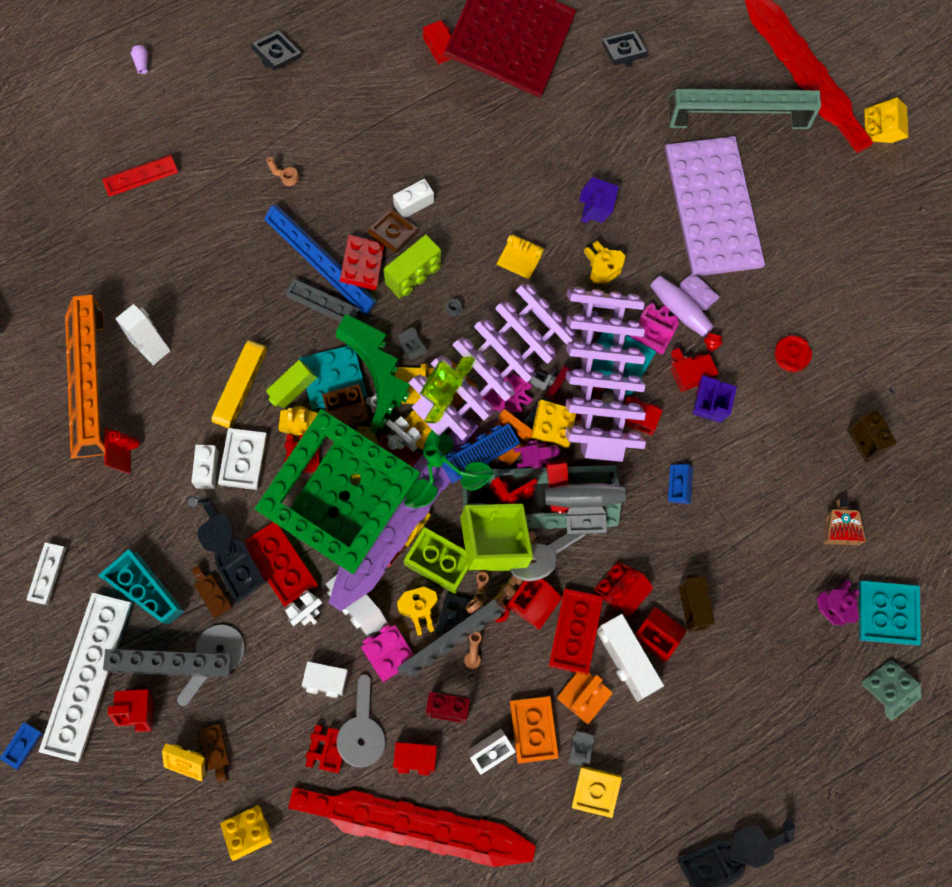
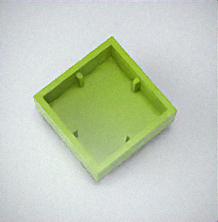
M523 504L465 505L460 519L468 569L510 571L511 569L527 568L533 558Z

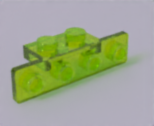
M473 357L461 358L455 370L444 361L438 362L420 391V394L433 404L424 420L426 423H437L442 419L444 410L452 402L453 395L461 387L465 375L472 369V364L475 360Z

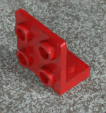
M498 477L492 480L489 491L497 504H517L516 501L522 497L525 500L534 494L533 491L538 482L534 479L508 493L509 488L505 481L501 482Z

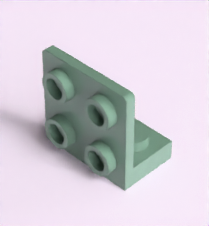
M893 660L888 661L862 681V685L884 705L886 717L891 721L922 698L921 685Z

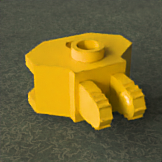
M595 241L593 247L598 254L595 255L589 247L583 249L585 255L591 261L592 272L590 279L594 284H607L621 274L625 255L622 251L604 249L598 241Z
M302 406L280 411L279 431L287 434L303 435L318 413L309 411Z
M426 587L404 592L397 602L399 614L411 618L417 635H422V628L419 625V620L426 619L428 630L430 632L434 631L431 611L438 603L436 592Z

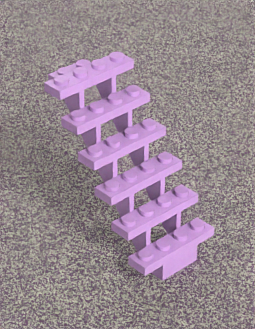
M525 283L516 290L528 303L519 314L516 313V308L510 302H501L495 308L508 322L499 332L495 330L493 323L485 319L479 321L474 326L487 340L477 351L473 348V343L464 337L458 339L453 344L465 358L456 369L453 368L452 362L443 356L436 358L431 363L443 376V379L434 388L430 385V381L421 374L409 382L421 396L412 408L438 436L451 428L461 440L465 439L473 432L468 421L461 418L472 408L483 420H486L494 413V410L487 400L482 399L494 389L504 401L510 399L515 394L513 386L508 381H504V379L515 370L526 383L530 381L536 373L533 366L525 362V360L534 352L547 364L555 359L557 355L554 353V348L545 343L554 334H557L566 344L573 343L577 339L575 331L562 322V317L549 308L550 305L545 299H540L532 285ZM531 311L550 329L543 337L538 331L531 329L529 322L525 318ZM512 328L531 346L522 356L517 349L512 348L508 344V340L504 336ZM491 346L509 364L501 374L495 367H491L487 363V358L483 355ZM469 365H472L488 383L480 393L474 386H470L467 383L465 376L461 373ZM448 384L467 402L458 412L455 407L444 400V396L440 393Z
M574 287V289H568L567 297L570 301L583 304L582 315L574 314V316H568L566 323L572 329L582 330V342L574 341L573 344L567 343L566 351L569 356L582 357V370L574 369L573 371H567L566 379L569 384L581 385V398L567 399L565 406L569 413L581 414V427H566L565 435L569 442L581 443V452L585 458L623 462L626 447L645 449L646 444L640 433H623L625 419L644 420L646 413L638 404L622 405L625 390L644 392L645 384L640 377L634 375L622 377L625 362L644 364L645 356L637 348L622 349L625 335L643 337L645 329L637 321L622 322L625 308L643 310L645 302L636 294L622 296L619 292L606 294L597 289H593L590 292L585 291L584 288ZM592 308L615 309L613 318L610 321L603 320V318L598 316L591 318ZM593 331L613 333V346L607 348L596 343L590 346ZM593 359L613 361V373L610 375H603V373L598 371L590 373ZM593 387L613 389V401L610 403H603V401L598 399L590 401ZM592 416L613 417V430L610 432L603 431L600 428H592L590 430Z

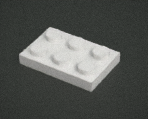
M228 428L218 480L220 486L258 490L267 433Z

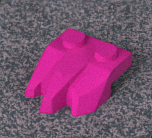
M651 303L644 309L638 321L645 329L644 336L630 335V337L663 355L679 325L678 317L675 315L668 316L670 309L665 305L660 310H656L655 305Z
M512 373L504 379V381H508L513 386L515 394L510 399L504 401L494 389L482 398L492 405L493 410L503 411L505 409L510 413L522 412L519 404L528 405L533 401L524 392L529 390L532 385Z

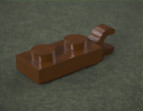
M198 565L191 569L198 580L194 587L213 617L217 619L231 610L232 606L212 575L210 574L205 577Z
M217 724L199 730L208 770H215L217 782L223 783L228 781L224 767L230 765L221 725Z

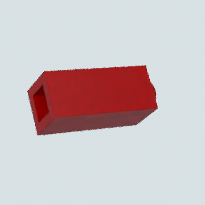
M565 460L545 462L548 488L569 484ZM550 505L551 511H555V513H565L569 509L567 507Z

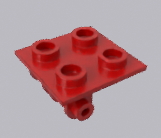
M105 427V466L131 474L130 450L140 446L139 440L120 431Z

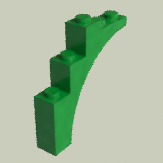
M345 314L337 327L335 337L350 346L361 357L371 373L376 389L377 405L369 431L376 434L378 429L382 430L387 422V419H385L387 413L391 414L395 406L400 407L402 402H407L411 394L408 391L410 384L395 377L399 368L396 366L398 359L383 352L387 344L384 341L386 334Z

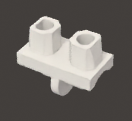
M399 417L394 423L391 420L385 423L390 428V432L394 434L387 436L390 449H402L404 447L402 442L413 452L417 449L415 443L421 435L414 427L407 433L403 432L409 426L405 419Z
M305 590L299 596L304 605L298 609L291 602L284 608L293 626L299 621L304 626L310 621L314 625L317 623L314 617L320 612L315 608L322 602L316 595L314 596L311 592Z

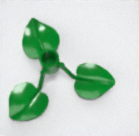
M431 430L423 448V456L428 460L426 465L429 470L430 481L428 482L425 479L417 480L408 492L403 504L410 508H420L430 504L436 498L438 489L433 486L432 467H440L444 462L459 475L463 476L461 485L467 490H477L484 486L492 478L493 471L488 465L481 462L470 463L465 467V472L460 471L445 457L453 448L452 438L444 433L438 436Z

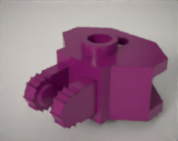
M538 440L528 441L527 445L513 448L514 452H521L522 462L516 463L518 468L531 466V469L543 467L542 463L548 462L549 458L556 457L560 453L558 446H547L546 442L538 443Z
M849 580L843 581L837 590L832 589L820 592L816 598L819 611L833 625L844 626L846 623H856L859 618L856 605L858 601L856 598L860 591L854 588L848 592L851 586Z

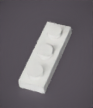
M44 543L26 599L27 601L43 605L49 604L66 550L64 546Z

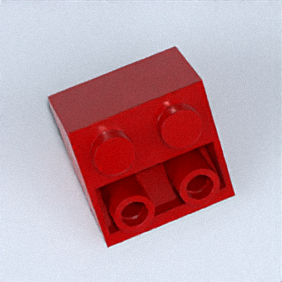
M617 561L593 591L598 596L603 597V600L617 612L630 617L654 587L643 573Z
M543 579L524 581L508 602L507 607L540 630L562 600V597Z
M654 607L634 635L642 647L661 661L666 662L680 644L687 630Z

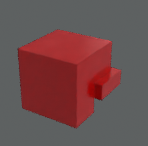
M148 689L114 691L113 706H108L107 715L116 726L135 725V732L152 731L154 699Z

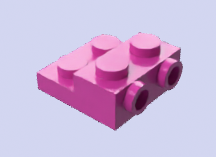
M395 625L383 627L380 630L381 634L375 638L370 636L362 642L364 644L361 647L362 651L383 683L398 674L397 667L414 656Z

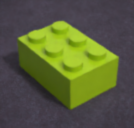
M427 235L423 236L384 268L385 284L399 299L403 296H408L416 285H421L425 282L427 276L431 273H436L440 269L441 249Z
M425 527L404 559L405 566L454 594L457 593L469 572L466 550Z

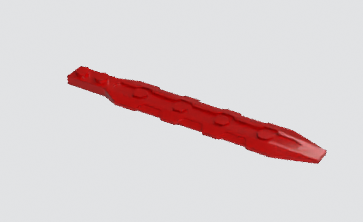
M744 0L750 22L772 47L773 53L792 74L796 84L805 91H820L821 108L818 112L819 115L840 130L857 154L871 147L874 142L853 116L850 99L836 85L828 74V70L809 49V45L804 38L799 36L780 6L771 0Z
M293 788L288 809L327 817L344 833L387 840L392 844L413 846L430 850L431 853L444 856L446 854L492 867L533 862L536 848L534 844L503 824L486 820H473L442 810L438 812L417 807L414 804L403 801H390L355 790L333 797Z

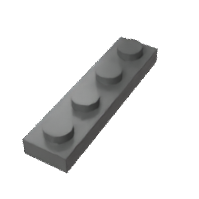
M296 279L292 280L285 293L287 298L339 322L342 321L345 314L356 319L360 313V309Z

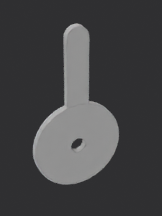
M566 534L548 546L531 544L533 554L531 561L536 562L530 563L527 568L511 569V573L516 578L524 581H535L548 576L555 569L557 562L556 554L586 534Z
M216 625L208 628L201 634L196 644V653L231 655V670L240 664L245 652L242 636L237 630L227 625ZM220 645L224 647L222 653L217 652V647ZM193 676L178 696V704L187 706L208 677Z
M361 675L358 678L356 718H352L344 723L337 735V749L340 756L345 762L354 767H367L374 764L380 759L385 748V737L382 729L376 722L369 719L370 677L368 675ZM359 738L364 740L363 746L358 744Z

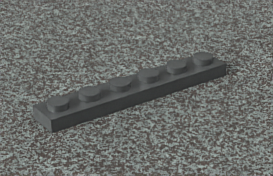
M494 599L397 667L399 673L409 678L418 675L425 666L434 664L438 657L451 652L455 645L468 640V636L474 632L481 631L488 622L498 619L501 613L506 611L504 605Z

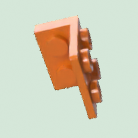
M505 409L500 413L499 421L493 428L500 424L502 427L509 424L521 443L516 447L527 445L528 441L533 440L531 438L532 430ZM511 449L497 458L510 467L520 456L521 452H514V449Z

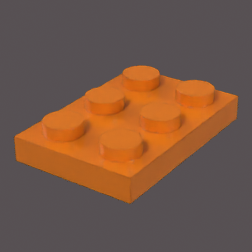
M550 696L510 701L517 764L558 759Z

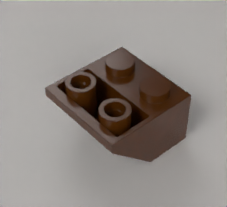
M359 384L322 394L328 414L352 429L357 428V426H370L369 416Z

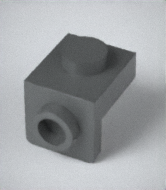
M414 327L398 334L401 348L410 361L427 353L426 347L419 339Z
M534 368L536 375L528 382L532 386L539 387L545 391L557 378L555 376L557 369L554 368L549 375H546Z
M575 731L568 763L589 767L592 746L595 740L594 735Z

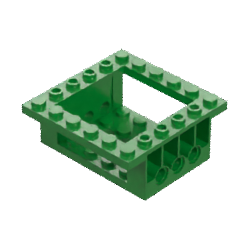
M320 409L254 509L355 575L421 473ZM327 436L334 442L291 508L282 503ZM360 475L361 481L358 485H352V476ZM343 491L350 493L348 501H341L340 494ZM333 507L339 509V515L336 518H331L329 515V511Z

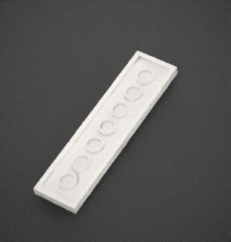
M92 593L39 749L40 753L81 762L110 674L103 670L105 649H118L132 606L131 602Z

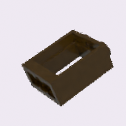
M878 409L861 416L847 430L865 463L883 456L897 444Z
M699 574L688 575L687 579H684L678 586L687 631L689 633L707 630L715 624L706 578L705 576L699 577Z

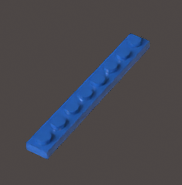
M277 204L272 205L264 220L348 301L360 309L364 316L368 315L377 300L363 287L339 282L342 267Z

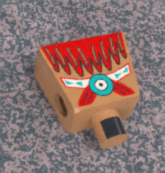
M837 500V510H831L826 516L823 544L861 545L866 540L860 512L849 510L848 500Z

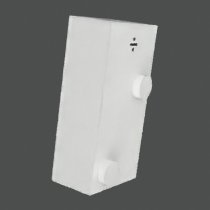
M622 614L600 626L597 634L618 668L616 671L618 677L622 682H626L637 702L664 687Z

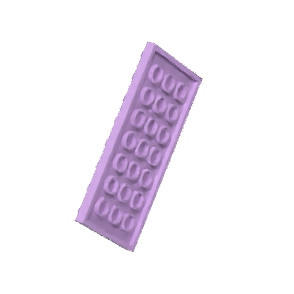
M735 136L666 145L665 152L691 273L703 276L763 268L765 265Z

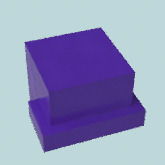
M591 177L582 188L579 202L585 203L581 221L588 223L590 220L603 223L613 212L618 186Z
M707 376L700 377L692 414L721 423L731 415L737 386L724 382L720 384L721 381Z

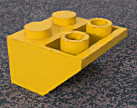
M898 97L865 109V132L873 142L893 143L908 138L907 106Z

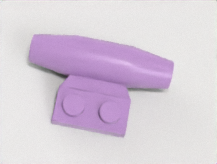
M692 273L683 280L679 288L662 276L657 277L652 282L650 287L658 298L682 323L702 337L712 330L714 326L703 313V310L706 311L720 297L696 274Z

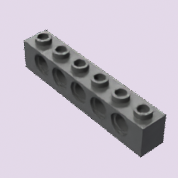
M105 649L103 670L108 673L231 678L232 656L229 654Z

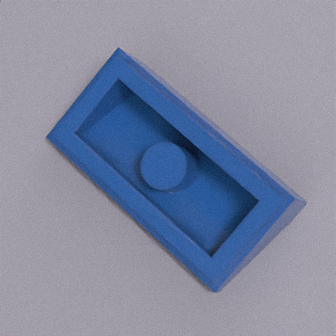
M689 464L670 465L668 502L691 504L693 467Z

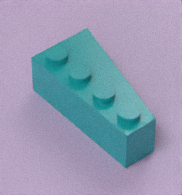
M128 549L98 575L162 623L170 625L184 612L183 608L140 555L133 550Z

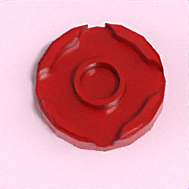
M790 335L782 338L774 349V357L777 364L790 372L803 370L812 359V350L808 345L809 343L800 336Z

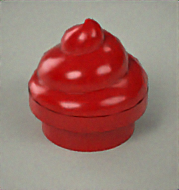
M708 333L707 337H704V344L707 345L706 348L710 353L722 345V336Z

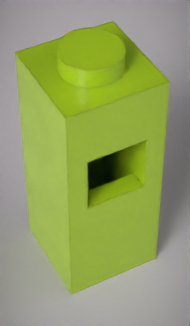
M298 360L266 390L270 396L268 399L275 407L279 405L285 408L314 382L317 377L306 364Z

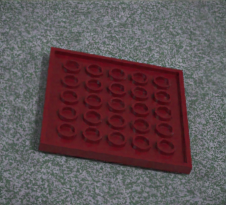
M467 0L444 51V56L540 98L576 10L555 0Z

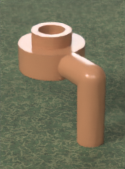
M272 157L266 159L272 174L279 176L284 185L292 186L299 181V174L295 168L288 167L281 170L277 168Z

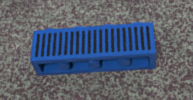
M500 424L491 429L492 433L487 436L484 433L476 438V443L471 444L468 442L460 447L461 451L457 454L455 451H452L445 457L460 471L465 472V467L473 462L487 464L521 443L509 424L504 427ZM443 463L442 468L452 484L463 477L448 464Z

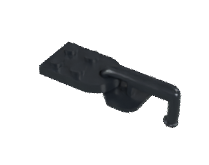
M209 496L189 497L187 500L188 505L192 508L203 505L210 518L198 529L197 535L200 543L205 550L215 552L216 567L235 602L243 601L269 582L248 543L242 539L233 538L234 527L226 514L219 513L212 499Z
M786 820L783 823L785 833L770 840L766 838L760 827L749 825L735 833L733 842L718 841L678 858L677 863L690 887L729 886L743 877L746 865L760 868L769 864L774 859V850L793 842L795 839V823L791 820Z

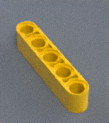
M251 340L246 342L212 416L213 423L226 428L233 427L264 360L267 346Z

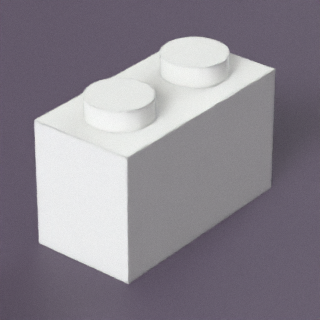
M423 179L394 194V207L402 217L406 218L433 204L434 192L426 180Z
M195 446L192 484L195 488L215 489L219 451L216 446Z
M307 662L302 687L306 688L308 693L318 694V691L326 692L327 697L338 698V695H344L349 672L346 669Z
M502 729L467 750V753L481 775L514 754L515 750Z

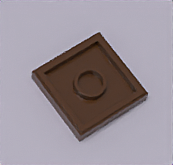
M390 208L368 228L367 233L397 253L418 233L419 228Z

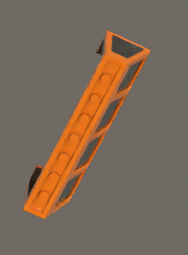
M93 295L73 296L65 314L71 459L105 455V435L100 434L96 330H105L104 312Z

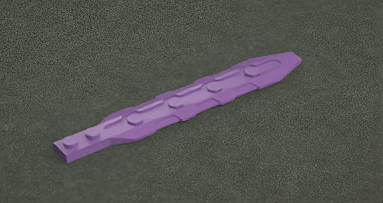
M462 416V419L468 421L473 432L461 440L451 430L448 434L453 440V448L450 453L452 451H455L456 454L460 452V447L468 443L478 429V425ZM423 454L413 468L421 473L417 480L425 479L429 482V470L426 465L428 460L425 459ZM442 466L432 467L433 486L438 489L436 498L451 482ZM436 498L430 504L420 508L406 507L403 504L404 499L355 575L341 566L339 567L329 604L343 611L372 591L385 573V569L391 560L407 543V538L420 520H423L428 514Z

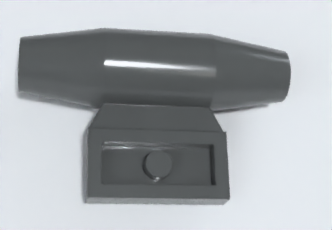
M605 483L567 484L545 489L546 505L569 508L566 513L567 534L607 533L606 511L603 507L626 502L625 486Z

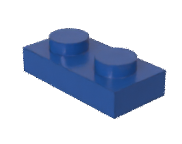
M23 722L1 755L0 760L19 770L43 733Z

